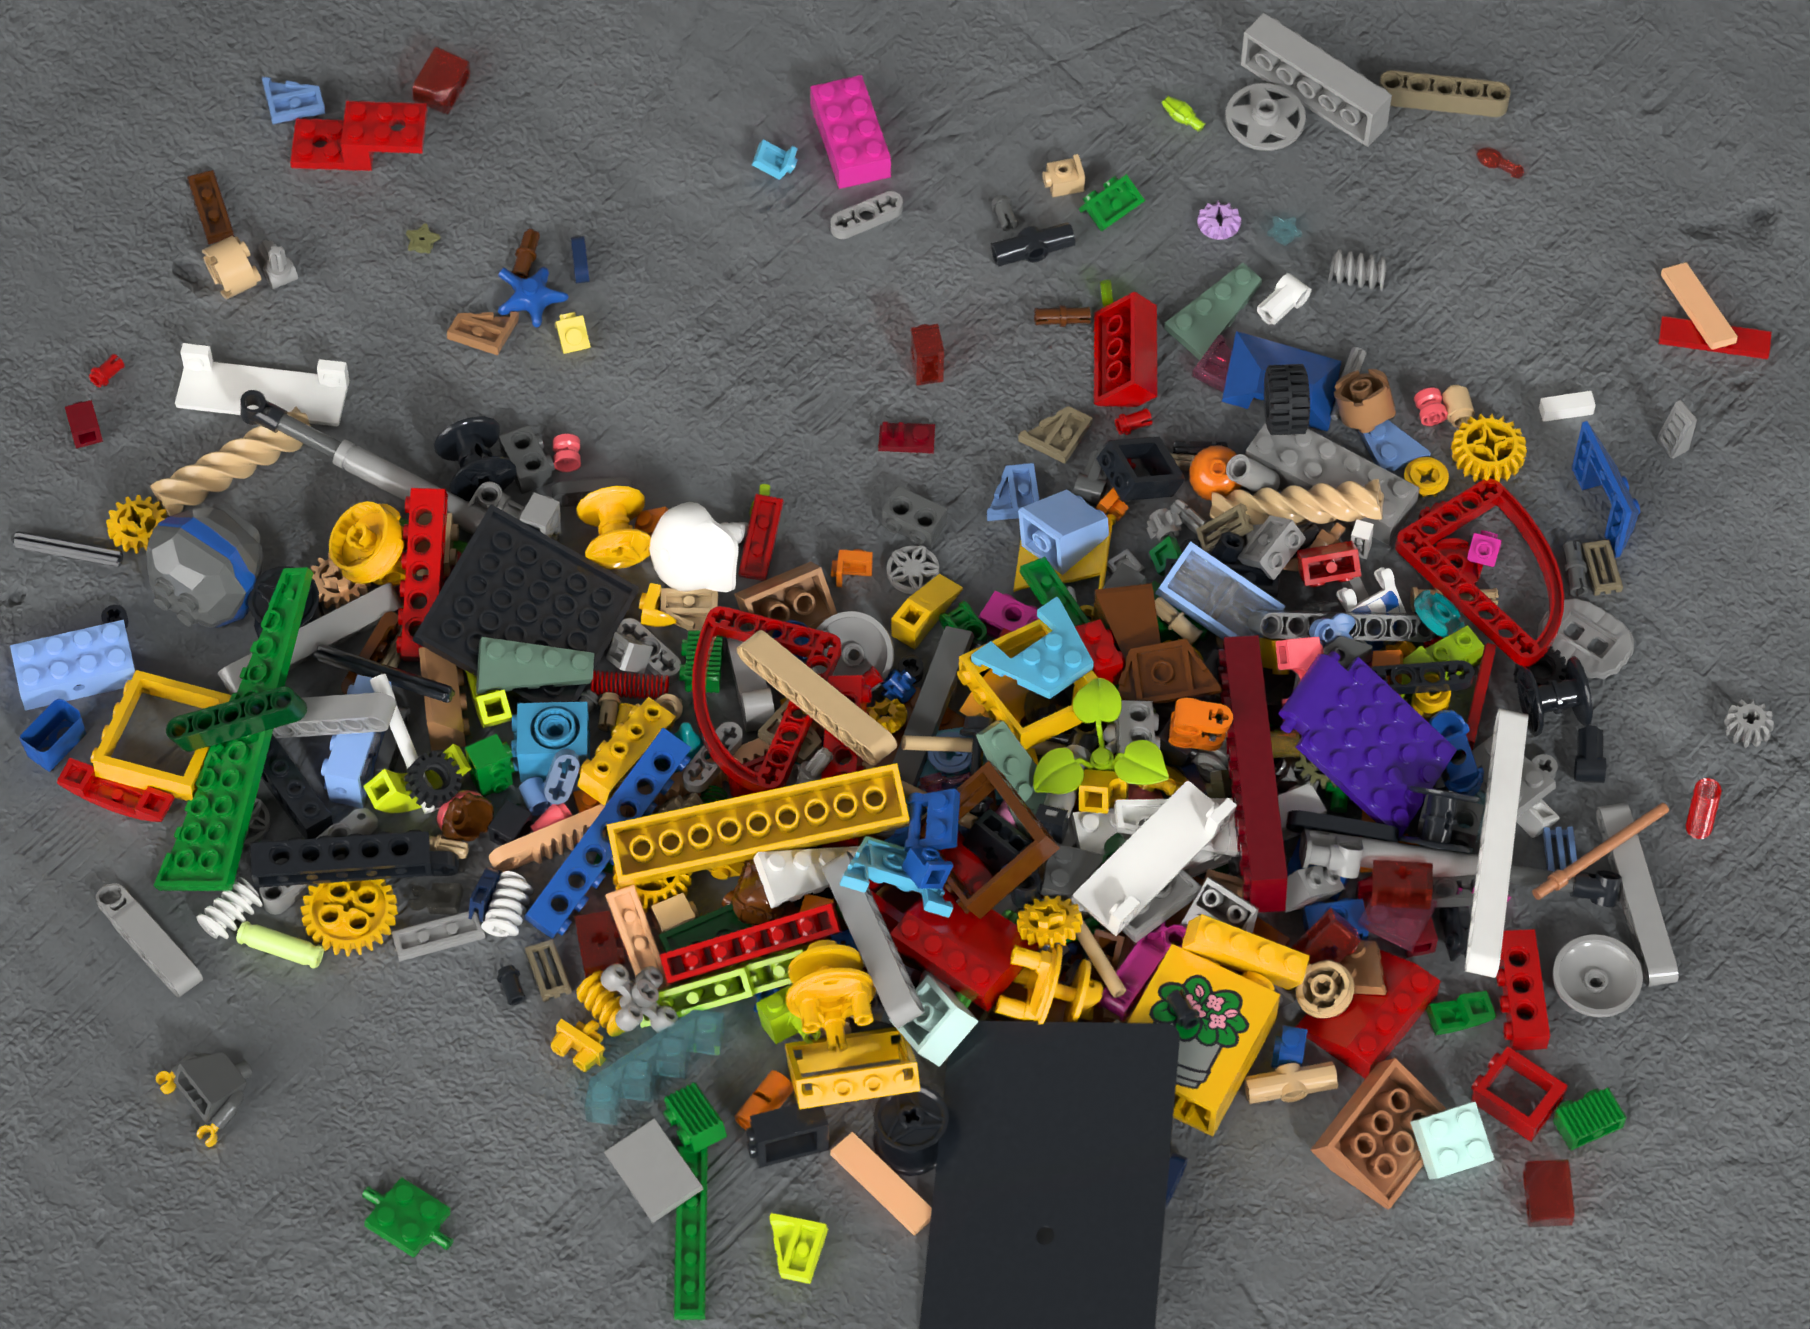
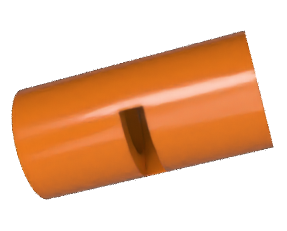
M770 1071L734 1116L736 1122L746 1130V1128H750V1116L779 1109L794 1091L791 1081L777 1071Z

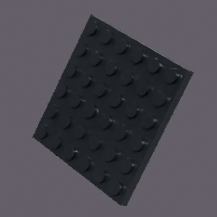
M491 504L412 641L476 677L481 637L594 653V671L640 588ZM586 684L554 687V685H544L535 689L522 687L513 688L512 691H505V693L523 703L577 702Z

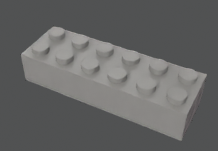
M1265 13L1244 32L1241 66L1270 84L1279 85L1290 90L1300 99L1303 106L1367 147L1387 128L1392 95L1385 88L1372 83L1363 74L1355 72L1341 60L1333 58L1319 46L1308 42L1299 33L1291 31L1277 19L1271 18Z
M1265 423L1245 452V456L1277 472L1280 478L1279 488L1283 490L1289 486L1296 485L1308 491L1319 483L1328 484L1336 489L1346 481H1354L1364 486L1373 479H1379L1380 488L1384 494L1383 519L1374 520L1365 517L1361 521L1374 524L1372 537L1388 546L1417 505L1420 489L1418 486L1310 429H1307L1305 434L1270 435ZM1343 521V522H1345V523H1347V524H1349V525H1351V526L1354 527L1356 521H1354V522H1346V521Z

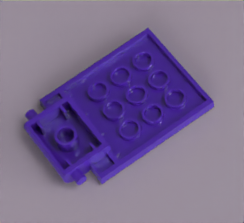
M1331 651L1328 655L1318 654L1279 712V715L1284 719L1281 729L1286 733H1291L1294 728L1302 736L1296 748L1376 823L1397 827L1399 829L1398 838H1400L1426 798V794L1411 792L1408 789V785L1432 789L1457 749L1359 657L1353 659L1346 670L1338 663L1340 659L1338 653Z

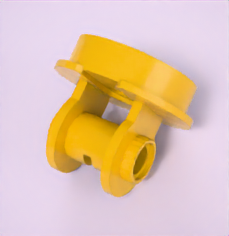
M366 501L350 507L338 519L330 535L329 554L333 563L341 568L342 575L346 579L357 584L373 582L381 586L387 583L397 586L400 585L401 580H405L406 569H402L401 560L402 552L407 549L408 541L403 540L404 527L400 525L399 520L401 516L397 509L387 504Z

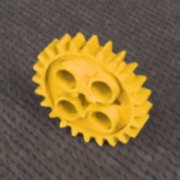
M385 879L317 884L318 887L308 886L310 895L303 896L305 905L301 906V912L304 916L302 917L303 926H307V935L313 936L315 945L322 942L324 951L333 946L334 955H337L341 949H345L346 956H350L352 949H356L357 953L362 955V947L366 946L372 951L373 941L383 944L381 934L391 935L389 926L396 925L394 915L398 914L397 906L395 905L397 900L396 896L392 895V886L386 885ZM339 892H344V893H346L345 895H343V896H341V897H335V896H334L336 893H339ZM365 899H373V900H374V901H372L371 903H368V904H367V903H362V901H364ZM328 918H337L334 922H325ZM358 924H364V925H365V926H364L363 928H361V929H354V928H353L355 925H358Z

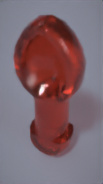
M1486 147L1477 150V158L1484 166L1492 169L1500 168L1512 174L1514 178H1521L1524 175V168L1521 165H1516L1504 159L1498 150Z

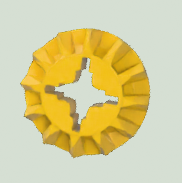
M1420 457L1412 460L1406 466L1404 479L1420 488L1419 494L1423 498L1426 495H1433L1435 497L1439 492L1445 490L1449 480V473L1445 465L1439 460L1431 457ZM1432 472L1431 480L1421 483V477L1430 475Z
M886 697L881 703L875 701L874 707L866 708V712H869L870 717L891 734L899 730L907 720L906 707L898 699L890 701Z

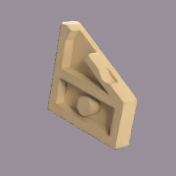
M661 588L660 611L677 620L675 625L686 630H702L709 611L714 607H718V591L699 589L683 592L672 588Z

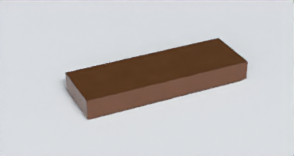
M214 170L187 176L208 245L220 242L230 236L234 237Z

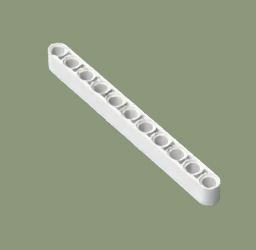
M1501 708L1497 712L1493 732L1465 961L1466 972L1494 978L1497 975L1501 957L1528 725V714Z

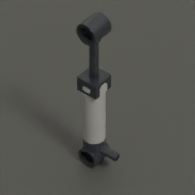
M1096 721L1092 723L1083 722L1072 728L1071 735L1060 733L1046 741L1066 745L1065 748L1072 751L1075 759L1082 758L1090 762L1092 752L1099 748ZM1079 764L1083 768V771L1087 769V767L1083 766L1082 764ZM1079 787L1066 794L1047 793L1044 803L1038 807L1035 816L1056 843L1062 844L1068 831V819L1077 799ZM1041 866L1011 891V899L1016 907L1024 909L1025 904L1034 905L1033 899L1035 898L1040 901L1041 878L1038 872Z

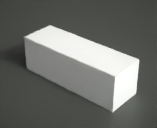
M1592 391L1541 398L1539 404L1543 422L1593 415L1595 409Z
M1356 519L1351 541L1358 548L1359 557L1367 559L1372 545L1374 524Z

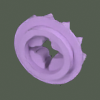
M1219 201L1213 205L1207 203L1206 207L1199 212V229L1203 234L1212 239L1222 240L1230 238L1240 228L1241 217L1238 214V209H1233L1230 203L1226 205L1220 204ZM1217 214H1220L1223 219L1221 226L1217 223Z

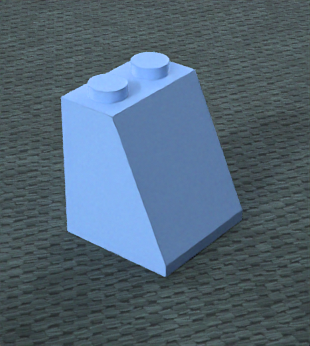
M1067 489L1018 510L1022 547L1039 559L1046 557L1053 569L1062 575L1109 536L1108 517L1104 512L1094 509L1081 496H1076Z

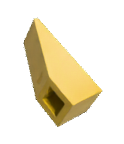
M938 574L907 598L891 618V636L915 650L937 623L939 615L945 613L961 593L963 587Z

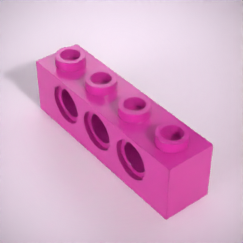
M994 591L979 615V619L985 624L987 635L997 639L1003 628L1013 632L1038 620V608L1031 605L1027 606L1009 594ZM1009 619H1017L1018 621L1012 622Z

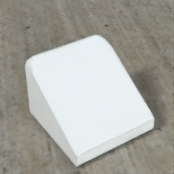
M1541 799L1520 815L1516 822L1530 837L1535 838L1543 833L1544 827H1551L1560 818Z

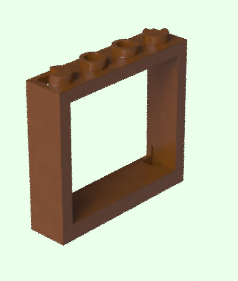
M990 761L986 762L956 789L960 792L959 820L996 789L1034 838V841L974 895L952 867L944 887L952 895L956 893L959 897L956 903L966 914L972 912L979 919L1060 849L1005 775ZM927 816L921 820L920 839L926 838ZM937 850L944 861H948L942 852Z

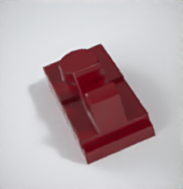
M884 421L880 425L878 451L934 454L935 424H904L903 422L888 423Z

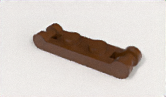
M390 611L382 616L360 652V657L378 663L380 659H383L390 647L391 641L394 640L401 629L398 624L397 613ZM348 672L341 684L343 695H347L350 684L354 685L357 675L360 674Z

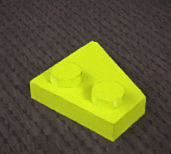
M771 1213L770 1222L773 1229V1240L781 1278L810 1284L828 1232L827 1225Z

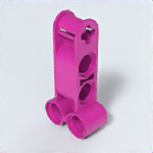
M1163 922L1156 928L1157 930L1151 931L1139 940L1116 972L1126 988V992L1122 996L1114 998L1106 986L1101 1000L1097 1003V1007L1106 1008L1119 1016L1120 1021L1124 1022L1142 998L1169 950L1170 942L1178 941L1183 943L1187 928L1181 925H1173L1167 928L1165 927V922Z

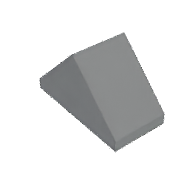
M615 632L606 659L620 670L644 674L653 646Z

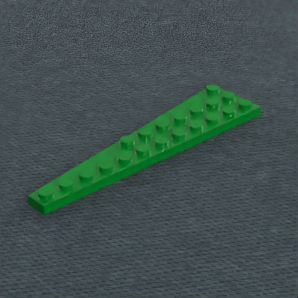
M308 567L283 569L270 600L269 608L261 622V627L263 628L261 635L257 641L253 642L250 649L252 653L250 662L247 667H243L239 676L242 681L237 693H232L229 701L285 686L314 573ZM273 729L210 746L204 766L196 780L197 791L194 798L187 802L184 810L187 812L183 825L182 827H177L173 836L176 838L171 853H166L153 885L159 891H232Z

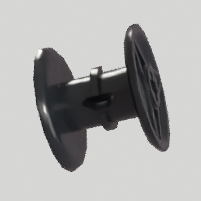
M478 416L459 420L446 427L437 436L434 443L435 453L442 459L458 461L461 469L454 475L450 483V489L452 494L466 501H470L478 487L485 482L496 483L503 491L513 482L517 474L516 465L511 460L500 456L492 457L490 448L497 442L500 436L499 423L493 418Z
M278 566L266 570L257 577L255 585L248 595V606L252 616L255 618L254 628L258 639L263 630L261 622L269 608L270 600L283 569L296 567ZM313 578L300 628L324 616L321 604L319 603V590Z
M1576 656L1568 659L1566 679L1561 681H1552L1551 679L1546 684L1537 685L1536 679L1528 668L1524 666L1519 668L1517 674L1519 702L1522 713L1528 714L1527 727L1534 737L1542 733L1544 713L1554 712L1555 714H1560L1562 709L1572 708L1577 720L1582 725H1591L1593 718L1591 691L1585 670Z
M1408 785V789L1411 792L1428 795L1426 814L1422 815V818L1425 820L1421 838L1401 836L1398 840L1420 844L1429 848L1471 853L1469 847L1450 843L1453 825L1458 823V820H1454L1458 800L1477 803L1481 798L1456 794V792L1447 790L1427 789Z
M920 1084V1091L880 1097L876 1102L873 1113L876 1129L873 1141L876 1155L895 1173L901 1175H923L935 1169L939 1139L945 1133L949 1121L947 1104L941 1095L929 1086Z

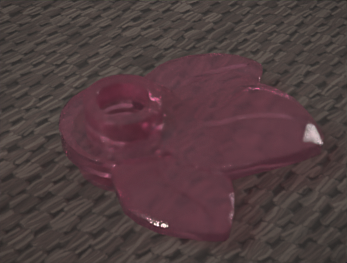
M941 772L919 778L920 786L918 788L925 790L927 793L942 791V785L963 783L971 777V774L968 772L949 778L942 776Z

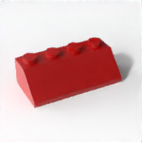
M1135 291L1094 312V404L1097 406L1138 407L1157 397V305Z

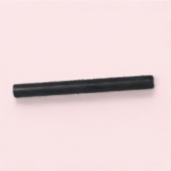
M321 644L314 651V656L320 662L371 678L386 674L388 681L393 686L445 703L451 702L452 697L455 696V691L449 685Z

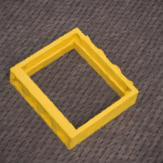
M1038 619L992 642L1009 658H1012L1052 630ZM984 645L959 656V671H957L960 682L969 687L975 701L979 705L982 704L988 711L989 718H993L995 721L1003 720L1025 750L1083 723L1075 715L1072 704L1022 728L979 674L989 669V667L983 664L979 667L971 662V654ZM1091 670L1073 684L1080 690L1092 680L1098 679V677Z
M136 670L132 679L127 680L124 686V696L121 702H117L114 706L113 719L110 725H105L99 747H95L92 752L91 763L94 766L95 777L144 790L149 786L174 795L177 799L192 800L198 788L196 780L204 766L210 746L195 750L184 776L119 760L111 756L142 693L202 709L229 702L231 695Z
M896 1027L845 1034L848 1047L845 1051L840 1052L837 1044V1053H831L828 1050L827 1037L819 1038L817 1041L812 1039L813 1043H806L805 1041L785 1043L788 1071L799 1109L920 1091L917 1061L909 1042ZM900 1035L899 1043L891 1044V1036ZM801 1050L802 1057L795 1058L794 1051ZM900 1059L901 1062L808 1077L801 1076L803 1073ZM811 1083L812 1089L806 1090L804 1084Z

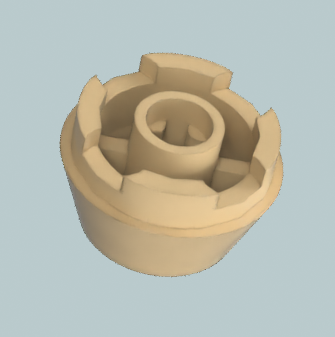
M1329 960L1307 965L1302 984L1296 986V998L1300 1007L1307 1014L1317 1018H1330L1340 1015L1348 1008L1354 994V981L1350 972L1343 965Z

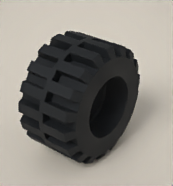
M1303 364L1268 365L1265 371L1264 410L1266 426L1270 435L1305 434L1309 427V381Z

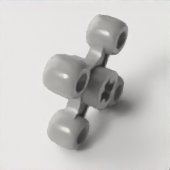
M620 964L610 965L601 974L600 980L605 989L618 991L622 994L619 1001L621 1009L615 1016V1022L621 1030L628 1032L635 1029L642 1022L643 1014L650 1018L652 1028L661 1034L667 1033L677 1024L678 1016L675 1010L669 1006H660L656 1002L659 998L657 988L663 982V975L656 967L648 966L636 976L635 983L628 979L627 970Z

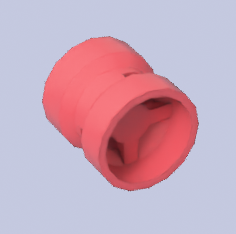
M1437 388L1423 389L1414 396L1415 405L1420 410L1419 417L1421 423L1425 426L1438 425L1447 419L1448 412L1441 403L1443 398L1440 390Z
M573 434L556 436L552 440L553 451L556 453L553 456L555 469L561 472L576 471L581 466V455L578 453L580 450V439Z

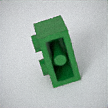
M497 734L465 747L466 758L471 767L469 776L478 793L483 797L492 793L503 792L510 785H513L511 774L515 772L511 761L513 754L508 743H502Z

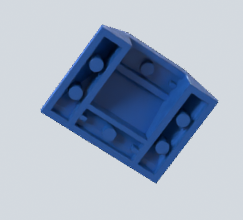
M1236 331L1221 402L1248 409L1253 398L1264 401V376L1268 365L1303 364L1309 381V427L1327 432L1335 399V384L1339 378L1342 361Z
M1588 421L1582 422L1572 470L1582 491L1600 485L1603 486L1612 505L1604 536L1606 540L1610 539L1614 557L1618 558L1621 556L1635 528L1637 517L1640 514V506L1638 501L1632 498L1629 492V484L1626 477L1621 476L1616 464Z

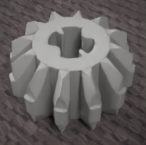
M1741 699L1737 706L1732 705L1729 708L1728 715L1725 716L1726 736H1734V744L1739 741L1744 742V748H1747L1749 743H1752L1757 748L1760 746L1761 741L1767 742L1774 729L1772 711H1765V703L1757 706L1754 699L1750 700L1749 704Z

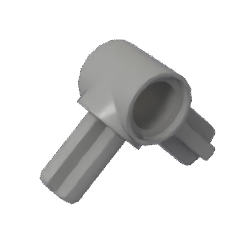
M262 241L258 249L265 260L263 271L271 289L273 290L297 280L296 269L291 259L285 256L284 248L282 246L277 247L273 241Z
M823 747L816 752L810 761H804L801 765L794 764L785 784L786 787L820 780L823 770L832 761L833 754Z

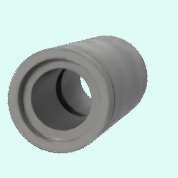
M1243 454L1233 456L1227 464L1226 474L1228 478L1255 493L1266 487L1277 491L1280 478L1277 472Z

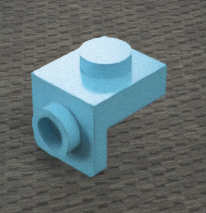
M763 139L758 146L752 166L780 180L787 172L791 173L795 168L798 160L795 158L798 148L792 146L786 152Z

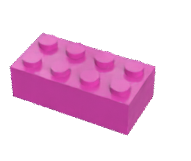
M862 75L810 86L811 108L839 189L890 178L891 157Z

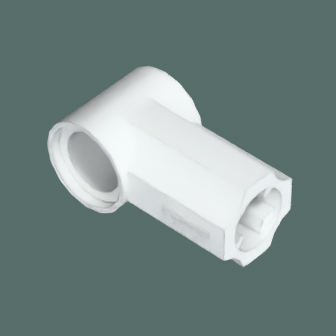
M1287 273L1279 280L1275 291L1258 305L1257 312L1268 325H1275L1293 307L1300 308L1307 301L1311 294V288L1292 274Z

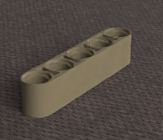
M1402 71L1384 72L1379 82V87L1385 88L1392 95L1390 106L1489 117H1500L1507 112L1511 93L1508 85L1502 82Z

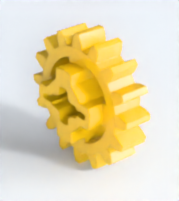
M140 495L136 496L135 501L125 497L126 503L124 505L117 502L115 503L117 511H109L110 519L106 520L109 538L113 539L116 547L122 545L124 552L134 548L135 554H138L142 547L147 551L153 529L159 522L167 518L166 510L162 509L161 503L158 501L153 504L152 497L150 496L145 501L141 500Z
M1045 896L1044 901H1039L1035 898L1033 899L1034 905L1025 904L1024 911L1018 912V932H1020L1022 940H1028V945L1030 946L1036 942L1041 949L1045 945H1050L1051 949L1055 948V943H1060L1064 946L1066 945L1067 938L1075 940V933H1081L1082 914L1079 911L1078 904L1072 905L1071 899L1061 901V896H1057L1055 899Z

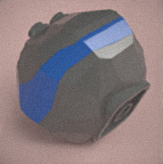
M220 504L178 513L165 518L157 524L152 531L146 552L150 587L155 596L153 599L154 603L162 610L170 609L177 613V618L187 626L199 624L218 628L243 619L250 611L248 595L252 591L257 577L262 573L263 552L258 530L252 524Z

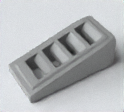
M1681 400L1675 403L1657 437L1658 444L1672 459L1689 451L1697 418Z

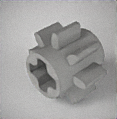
M1166 508L1153 512L1149 517L1150 521H1147L1149 527L1146 529L1151 540L1157 538L1159 542H1162L1168 536L1177 539L1179 531L1182 530L1180 527L1182 521L1178 513L1171 514L1170 510Z

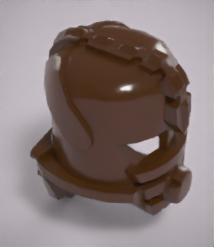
M754 860L745 861L736 891L732 897L733 910L737 918L743 923L755 926L780 919L786 911V907L783 906L785 902L771 909Z

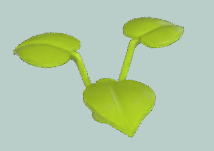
M1096 678L1081 688L1075 695L1073 710L1077 718L1082 722L1092 723L1096 721L1099 748L1092 752L1090 762L1082 758L1075 759L1072 751L1068 748H1056L1049 751L1041 758L1036 767L1033 786L1036 793H1070L1076 790L1084 779V771L1079 764L1090 770L1115 771L1118 778L1122 781L1136 785L1163 782L1169 779V775L1159 747L1148 740L1131 742L1126 746L1124 754L1118 753L1114 759L1112 752L1105 747L1101 721H1115L1121 713L1122 700L1118 690L1111 682L1103 678Z

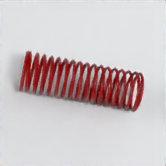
M596 670L593 671L591 691L595 694L597 693L598 696L603 694V670L601 672L600 691L598 690L599 670L597 671V676ZM606 671L604 693L608 692V671ZM611 671V673H610V687H609V692H611V693H612V681H613V672H612V671ZM615 672L613 693L620 695L621 698L623 696L627 698L629 695L630 699L632 697L636 699L638 696L639 699L643 697L645 700L646 697H652V700H655V698L657 699L662 695L663 675H661L659 696L658 674L656 675V687L653 697V674L651 677L650 695L649 674H647L644 696L645 674L642 675L641 694L639 693L640 673L638 674L635 695L636 674H633L632 693H630L631 673H629L626 694L627 673H624V686L621 694L622 672L619 675L618 693V672ZM668 675L665 676L664 694H668L669 691Z
M1711 778L1700 779L1694 787L1686 821V831L1693 838L1704 839L1711 834L1722 789L1720 784Z

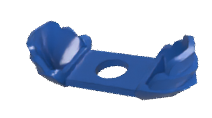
M1439 711L1430 719L1429 724L1457 750L1465 751L1467 756L1465 762L1460 765H1454L1450 760L1446 766L1450 780L1444 783L1449 791L1456 792V794L1474 796L1483 783L1484 769L1483 767H1477L1466 735L1469 732V726L1462 716L1455 711Z

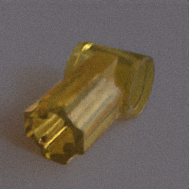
M1277 728L1270 732L1273 758L1300 757V751L1296 748L1300 736L1296 730L1286 733L1281 728Z

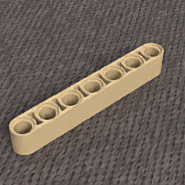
M762 630L757 631L737 647L740 659L749 668L868 764L875 766L897 748L895 738L887 729Z

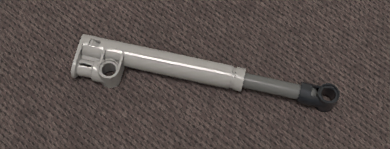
M248 390L241 396L240 415L245 423L250 425L259 424L274 433L280 431L333 458L332 463L342 469L345 468L347 472L404 501L406 496H410L411 488L442 489L360 446H355L354 443L347 439L340 442L287 415V410L265 400V396L260 391ZM250 405H255L259 408L252 410L247 407ZM493 482L481 484L470 502L446 491L448 494L447 513H452L454 524H458L459 529L472 536L491 504L519 519L525 509L524 506L511 500V496L503 493L500 486ZM491 497L494 501L487 502L483 498Z
M1305 828L1302 831L1299 847V858L1302 868H1307L1309 864L1325 866L1327 870H1331L1334 874L1345 878H1357L1360 867L1426 877L1476 875L1478 863L1477 854ZM1511 865L1509 884L1536 888L1547 881L1548 876L1555 871ZM1598 870L1596 874L1580 872L1569 879L1568 884L1559 891L1570 893L1571 897L1590 899L1592 903L1599 906L1615 907L1622 876L1607 870Z

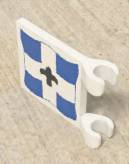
M1381 567L1374 572L1375 578L1383 590L1357 603L1354 590L1342 588L1337 591V597L1346 612L1406 613L1395 586L1393 572L1389 568ZM1371 621L1367 624V632L1371 629ZM1396 621L1394 622V624H1393V626H1392V631H1393V632H1395V630H1396V628H1397V622H1396ZM1358 640L1359 642L1371 645L1372 653L1373 651H1384L1387 644L1395 645L1398 642Z

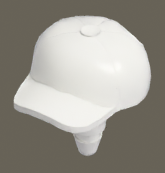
M686 502L672 507L661 516L651 536L649 548L654 569L665 584L678 591L687 592L710 589L719 592H729L734 590L736 586L738 544L746 539L749 524L747 522H723L719 524L714 521L703 506L694 502Z

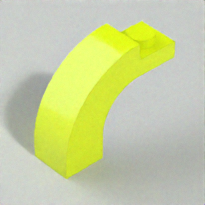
M465 670L469 690L481 726L487 728L512 721V714L505 690H489L486 693L476 694L477 677Z
M452 744L443 752L446 754L445 760H448L450 757L454 759L451 763L453 767L458 764L460 769L456 774L462 773L463 776L471 770L459 746ZM384 769L363 786L375 809L386 813H403L422 808L416 803L418 797L410 798L409 795L413 792L412 789L406 791L405 786L409 782L404 781V778L408 773H395ZM425 771L426 777L433 789H441L443 785L441 777L435 771Z

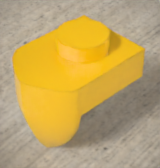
M650 583L647 593H642L639 609L642 610V625L665 627L677 622L669 614L658 610L661 602V585Z

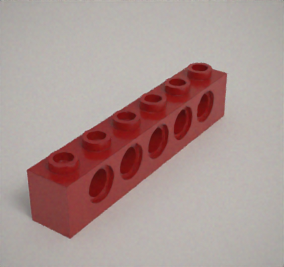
M411 488L410 496L405 498V513H409V524H404L403 540L408 542L407 552H402L401 560L402 569H406L405 580L400 581V597H404V608H399L398 624L402 625V636H397L396 642L397 653H401L404 662H420L419 648L423 646L412 641L413 636H411V632L415 626L421 625L443 587L448 494L445 489ZM426 513L432 515V520L429 524H418V519L421 515ZM423 541L431 544L430 549L425 553L416 551L418 544ZM421 569L429 571V575L425 580H415L417 571ZM424 597L427 599V604L424 608H413V603L417 598Z
M863 675L828 676V683L869 715V712H866L867 703H871L872 691L871 686L866 684ZM824 730L823 747L833 754V759L823 770L821 779L866 770V767L862 766L863 759L829 731ZM852 758L849 763L840 765L843 759ZM858 837L823 844L822 847L858 846Z
M830 903L663 953L659 956L667 983L669 984L843 931L835 904Z

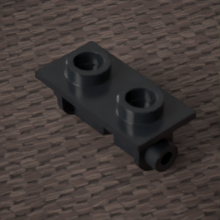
M1469 906L1441 907L1439 909L1440 921L1443 925L1446 938L1445 945L1449 952L1450 961L1454 962L1461 954L1466 958L1469 931H1464V929H1470L1471 917Z

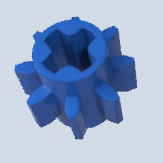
M894 669L889 673L885 681L881 683L885 688L881 694L890 701L898 699L901 704H904L916 692V689L912 686L916 679L908 671L902 670L899 673Z

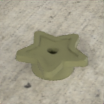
M423 224L418 230L406 231L407 237L411 240L408 245V251L415 250L418 253L430 254L434 242L441 238L439 234L430 232L427 224Z

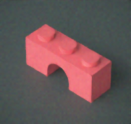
M1319 637L1275 641L1278 670H1292L1298 674L1300 680L1317 655L1324 654ZM1281 699L1282 707L1288 699Z

